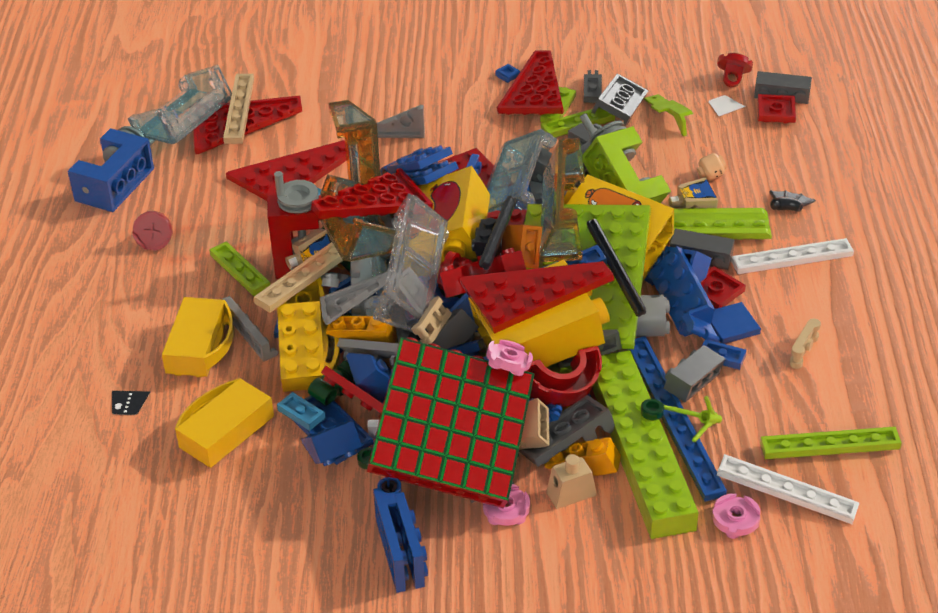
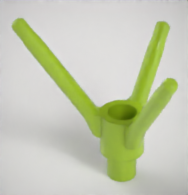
M708 396L704 397L708 410H703L701 413L664 405V410L698 417L701 423H704V426L692 438V442H696L709 427L722 421V416L714 411Z

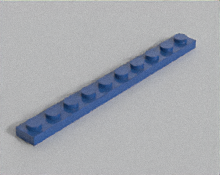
M646 336L635 338L634 349H627V351H631L651 399H657L663 405L684 409L680 400L664 389L666 374ZM664 410L661 418L703 501L718 499L726 495L727 490L720 476H717V471L700 438L696 442H692V438L697 433L688 416Z

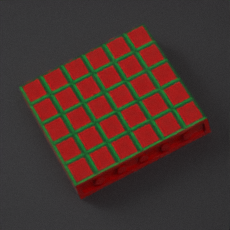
M401 337L366 472L396 478L406 483L504 508L509 501L535 373L526 370L522 376H517L510 371L490 367L488 365L489 361L481 356H469L459 350H447L440 348L437 344H425L411 337Z

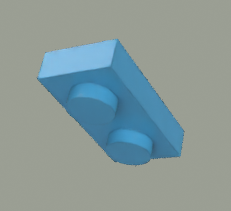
M293 392L277 404L279 412L309 431L325 419L324 411Z

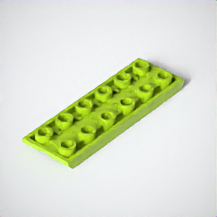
M674 208V231L676 228L738 240L772 239L768 213L764 208Z

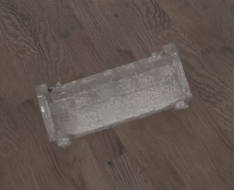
M409 193L394 215L393 225L396 228L392 252L384 290L379 298L381 305L375 309L373 319L413 332L411 328L418 323L428 308L429 302L434 298L443 246L448 238L449 231L447 230V220L417 196Z

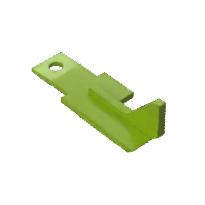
M659 94L644 98L646 102L652 105L651 108L659 113L666 111L673 115L681 135L687 136L684 116L692 115V110L674 100L668 101Z

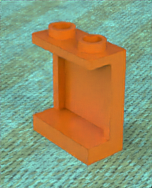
M507 225L502 238L501 254L502 250L514 247L515 251H522L526 268H539L542 227Z

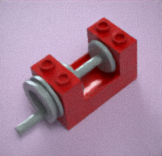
M277 171L274 173L276 190L267 191V218L275 279H280L291 271L286 264L285 258L295 254L292 244L306 236V230L319 229V221L323 219L318 218L311 209L312 201L322 198L321 195H318L317 186L306 180H293L284 183L283 173ZM293 231H298V236L293 237Z

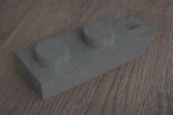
M588 70V74H584L583 102L596 103L602 94V74H598V70H595V74H591V70Z

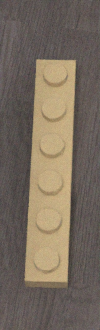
M236 74L223 137L224 144H243L254 84V74Z
M341 236L254 296V303L271 313L356 251V245Z

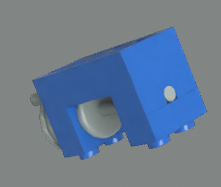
M123 126L118 130L110 128L100 138L105 163L102 166L78 160L68 170L74 201L114 212L154 170L150 146L161 135V132L155 130L148 138H145L141 132L130 126Z

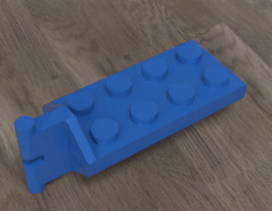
M676 246L648 274L659 295L663 294L669 300V314L680 335L686 337L694 334L703 339L720 342V337L716 335L711 325L715 309L682 248Z

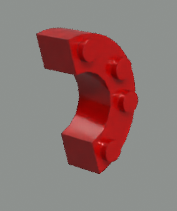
M514 247L502 250L501 255L495 256L488 270L479 267L481 256H478V261L470 263L469 259L457 262V267H454L453 264L441 267L439 275L445 297L448 298L466 293L460 284V277L527 269L522 251H515Z
M593 346L578 350L571 362L572 372L559 374L545 367L540 359L532 361L528 371L535 373L530 398H538L545 405L553 404L567 407L588 395L602 369V357L599 347Z

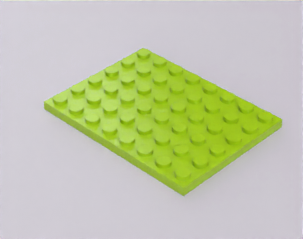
M528 204L524 225L542 227L539 268L597 245L587 228V222L596 219L638 295L641 297L651 215L650 205ZM614 277V281L592 290V296L589 297L591 300L600 297L608 310L610 322L603 324L602 330H618L621 348L634 349L638 316L633 312Z

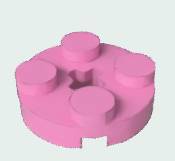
M500 340L499 344H494V341L490 342L486 352L490 367L494 369L501 368L517 376H522L524 371L530 368L533 356L530 352L527 355L524 352L525 347L508 340Z
M512 484L508 501L511 506L500 508L483 503V511L488 518V522L492 525L504 526L524 523L530 511V498L526 491L524 494L523 491L519 490V486Z
M726 494L718 498L714 504L712 512L713 522L729 538L735 539L739 536L750 534L759 527L760 508L752 498L745 495L744 498L736 497L737 494ZM734 512L735 514L741 515L740 517H735L732 515V513Z

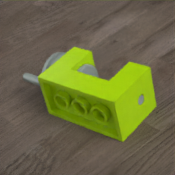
M587 114L580 116L590 135L589 141L591 145L581 156L590 175L661 203L671 192L663 176L639 179L629 163L636 155L638 147L643 143L634 126L626 128L624 122L619 120L611 122L596 131Z

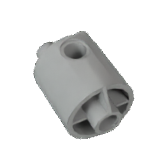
M663 294L641 295L640 298L646 307V314L638 317L636 337L665 336V334H669L670 323L666 318V313L670 312L669 300Z

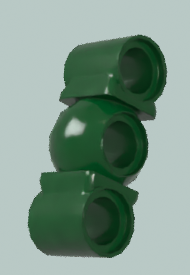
M348 360L343 361L336 369H332L356 385ZM322 375L321 378H316L310 384L308 394L327 406L333 400H336L337 396L344 395L341 392L343 387L337 383L333 387L323 380L325 375Z

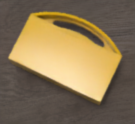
M183 298L162 352L166 374H174L176 376L191 375L198 378L207 377L210 368L225 356L234 337L232 314L225 300ZM225 325H229L228 334L222 342Z
M320 301L282 304L277 308L283 392L308 390L313 380L318 377L321 378L323 375L321 371L325 365L331 369L337 368L340 357V348L337 347L339 338L334 337L335 350L332 362L327 363L329 343L326 329L323 325L325 322L322 317Z
M241 378L226 382L209 390L192 402L181 414L175 427L179 448L209 468L213 467L274 417L272 397Z

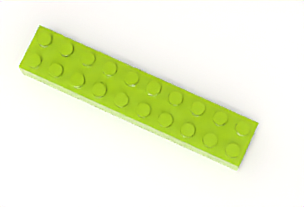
M631 351L601 355L602 369L592 389L597 402L608 408L613 417L614 430L610 436L621 454V464L650 538L656 539L697 531L699 512L659 419L651 421L641 415L642 402L651 398Z

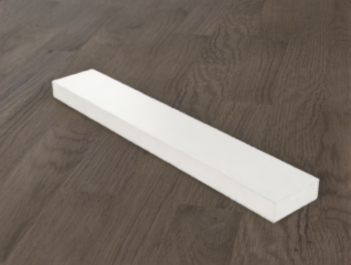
M847 238L736 255L732 256L731 262L737 274L851 257L854 254V250Z
M724 454L717 471V476L849 524H853L859 506L857 501Z

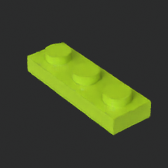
M559 87L564 113L541 115L540 122L544 123L562 118L575 99L576 90Z

